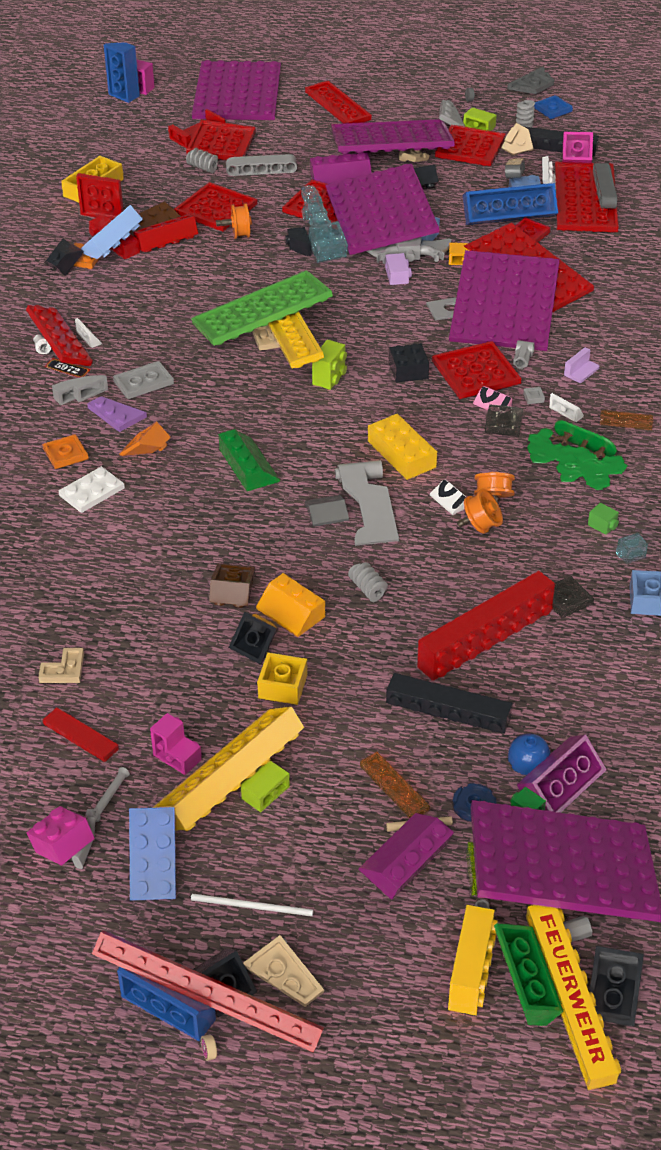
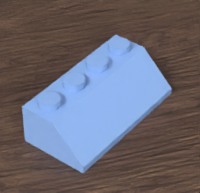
M129 205L81 248L84 251L83 254L95 259L107 256L111 252L109 250L111 247L113 249L121 243L119 241L121 238L125 240L130 235V230L134 232L140 226L138 223L142 218Z

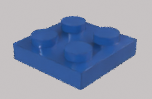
M556 95L537 101L534 105L536 110L550 119L567 114L573 110V106Z

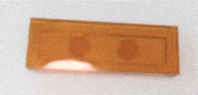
M601 410L599 425L652 430L653 415Z

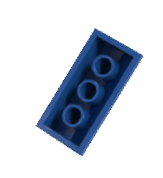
M126 42L105 43L104 54L108 93L129 103L140 96L136 48L134 45Z
M122 967L117 970L122 998L192 1038L200 1041L201 1036H204L215 1022L214 1008Z

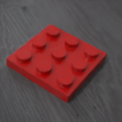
M82 173L76 175L81 215L96 218L105 215L110 220H113L124 211L121 180Z

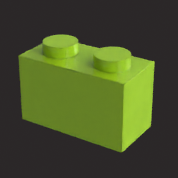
M472 107L464 114L463 123L465 127L492 131L496 127V114Z
M269 761L264 766H261L252 777L242 783V800L259 812H262L290 787L289 773L272 761Z

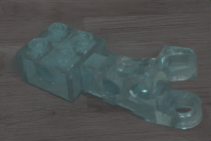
M310 185L304 186L301 189V196L304 200L302 217L311 226L309 227L308 237L317 263L347 257L348 243L339 221L331 223L317 189Z

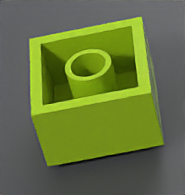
M327 339L320 347L324 358L312 363V384L331 390L334 385L338 384L340 377L346 373L347 366L345 365L347 352H345V344Z

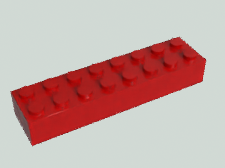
M537 571L418 640L417 667L434 681L439 677H444L454 668H459L464 662L474 659L481 652L489 650L496 643L504 641L513 633H518L523 627L533 624L540 617L548 615L552 611L555 583L542 572Z

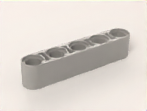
M292 154L230 157L226 160V171L230 176L294 173L297 170L296 157Z

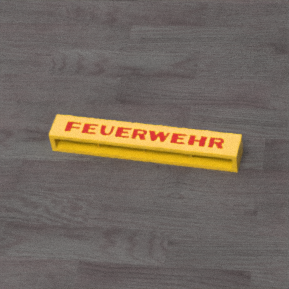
M539 905L528 906L526 919L528 925L534 929L564 1012L561 1013V1017L587 1089L592 1090L616 1084L621 1073L620 1064L617 1058H613L611 1040L609 1036H605L602 1029L604 1028V1022L601 1014H597L595 1010V997L592 992L588 991L586 986L588 984L586 973L584 970H580L578 952L576 949L573 950L571 945V933L568 928L565 929L562 909Z

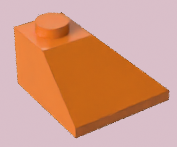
M156 421L139 432L119 454L120 456L153 453L156 450L162 451L168 445L166 442L170 436Z

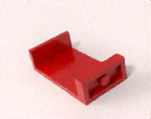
M208 109L205 110L206 120L226 123L223 117ZM199 123L184 130L173 124L168 126L169 139L187 149Z

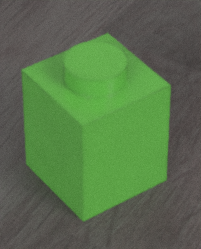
M599 503L589 512L588 526L607 535L611 530L617 528L619 512Z

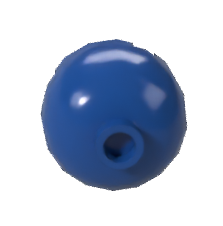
M522 734L516 737L510 744L508 762H510L514 771L528 775L550 755L549 746L542 737L536 734Z

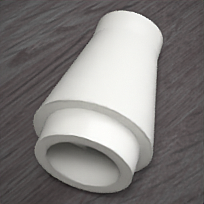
M36 335L33 339L36 351L39 354L49 353L51 347L46 339L41 335Z

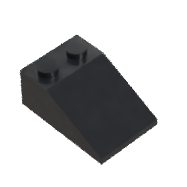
M596 946L589 992H592L595 997L596 1006L594 1007L597 1014H601L603 1022L634 1027L644 954Z

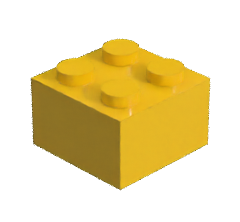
M267 653L257 681L258 698L298 705L307 679V659Z

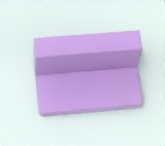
M583 348L565 362L564 376L582 383L599 369L598 364L589 361L590 349Z

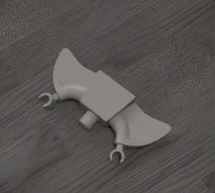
M422 237L368 250L367 252L377 258V263L383 260V264H386L387 254L404 253L405 259H408V262L419 260L421 255L431 256L435 262H438L439 258L444 260V253L449 249L451 239L422 241Z

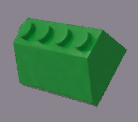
M235 429L218 434L219 450L247 492L280 482L279 477L251 437Z
M496 923L494 928L528 1025L547 1026L564 1011L534 929L531 926Z

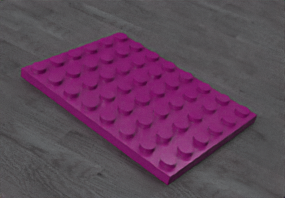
M202 61L192 110V119H206L205 110L208 109L226 120H275L281 62Z
M440 119L331 124L338 152L342 154L350 153V151L363 153L368 150L370 152H378V150L390 152L393 149L406 151L410 148H413V150H421L422 148L433 150L436 147L449 149L454 146L452 135L444 121Z
M412 163L326 185V190L349 255L440 232Z
M465 250L449 341L471 344L493 341L496 346L516 348L517 341L521 340L534 342V350L547 351L560 259Z
M472 800L471 820L477 897L661 922V899L645 825Z

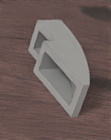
M95 375L60 382L52 385L53 397L60 405L74 399L81 402L107 391V377L105 375Z

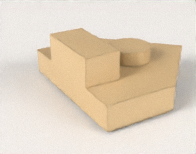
M516 123L509 131L501 148L512 155L532 151L533 145L529 129Z
M413 148L400 151L399 160L403 162L407 160L420 162L429 159L427 153L423 154L420 150H413Z

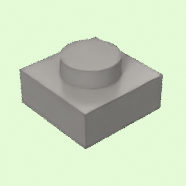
M541 387L525 388L523 390L527 404L544 403L545 396Z

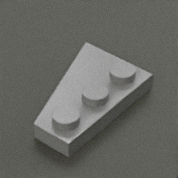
M443 99L440 103L439 119L449 125L465 127L455 105L451 101Z

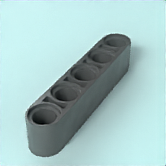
M524 158L509 159L505 165L506 179L521 178L525 171Z
M594 163L593 176L600 208H616L617 194L610 164Z

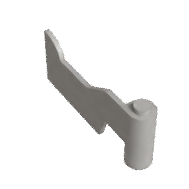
M381 460L338 464L337 468L334 469L335 479H339V482H342L343 489L359 503L364 527L356 532L355 546L399 541L388 488L386 486L368 484L367 479L383 478Z

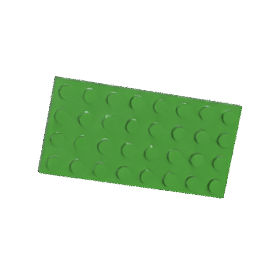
M306 270L192 317L191 320L192 324L213 346L221 345L224 341L235 339L243 333L252 332L255 328L266 326L274 320H281L286 315L295 314L303 308L312 307L315 303L324 302L333 295L327 286Z

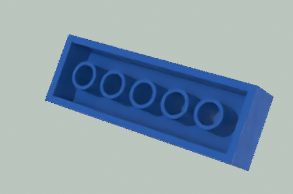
M555 183L469 191L463 194L466 225L522 220L524 218L551 217L558 214Z

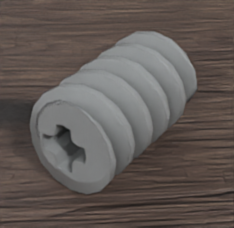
M524 100L517 103L518 113L516 114V122L519 125L533 128L534 101Z
M194 148L188 152L186 162L199 169L214 173L218 165V156Z
M367 562L353 565L348 572L349 578L371 602L381 599L388 588L387 582Z

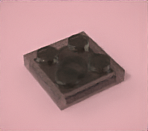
M489 404L484 433L519 437L524 408Z
M572 576L555 582L552 609L561 618L593 605L594 598Z

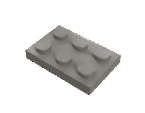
M159 361L113 376L114 383L127 399L174 384L173 377Z

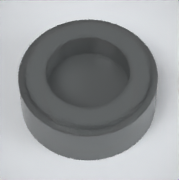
M466 88L465 99L467 102H473L475 97L474 89Z

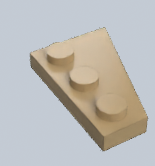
M280 935L243 963L247 970L304 1007L324 993L322 986Z

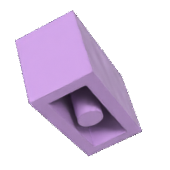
M404 253L386 255L385 269L390 285L408 284L412 273Z

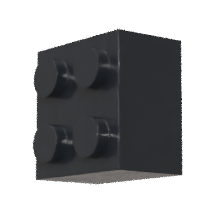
M422 343L389 347V365L396 383L429 379V361Z

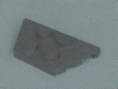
M540 67L508 83L507 89L537 94L553 86L554 79L548 72L545 73L544 67Z

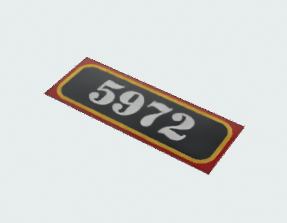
M52 358L44 366L78 378L85 377L91 370L75 364L62 363L59 359Z

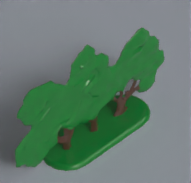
M560 420L555 422L554 428L559 436H554L553 431L549 428H543L537 434H529L528 440L530 443L527 448L531 461L533 463H548L557 460L559 464L556 468L561 473V482H574L583 476L587 485L595 490H602L610 486L609 475L622 474L628 466L624 463L622 456L616 455L617 449L612 441L566 421ZM557 439L559 441L563 439V441L559 444H552V442ZM568 441L580 447H572L568 444Z

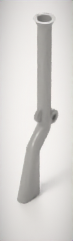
M124 767L118 769L117 776L95 808L87 809L86 811L87 822L94 837L95 822L100 821L101 813L124 779L130 775L129 771ZM93 840L72 857L76 868H83Z

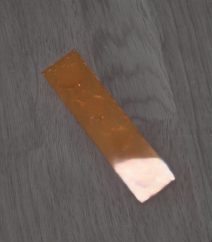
M378 752L360 761V767L409 818L415 813L424 815L430 811V805Z

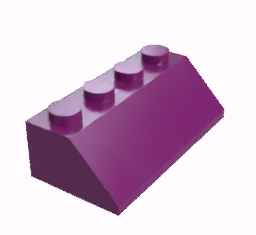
M367 152L310 158L312 180L326 184L372 173Z
M586 734L572 736L517 784V787L520 791L527 787L546 800L545 811L550 810L561 813L607 769Z
M415 813L358 870L392 900L448 844L454 832L437 817Z

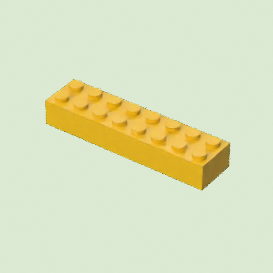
M293 708L268 709L152 808L175 807V831H188L192 829L199 818L207 816L214 805L222 803L227 798L226 795L229 792L237 790L244 779L252 777L259 766L267 764L273 754L282 751L288 741H292L299 736L298 733L304 726Z

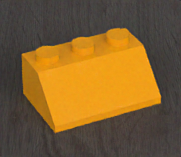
M284 573L268 584L256 606L257 610L297 637L325 618V600Z

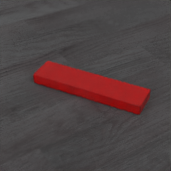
M58 707L42 719L45 726L103 762H106L119 750L118 744Z

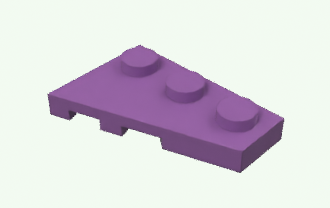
M102 396L87 403L88 409L119 432L147 417L144 411Z

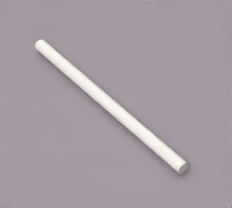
M199 894L191 895V901L313 916L312 909Z

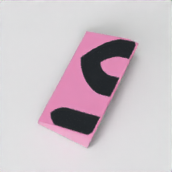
M483 386L473 404L504 416L512 407V398Z

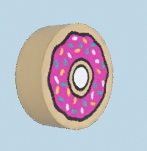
M211 1034L201 1036V1047L205 1060L216 1059L217 1048Z

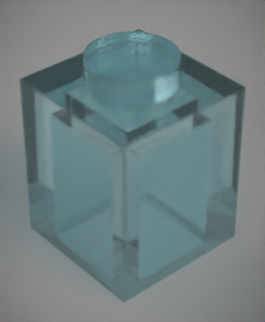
M635 533L618 539L616 553L619 558H622L628 564L646 558L648 544L639 533Z

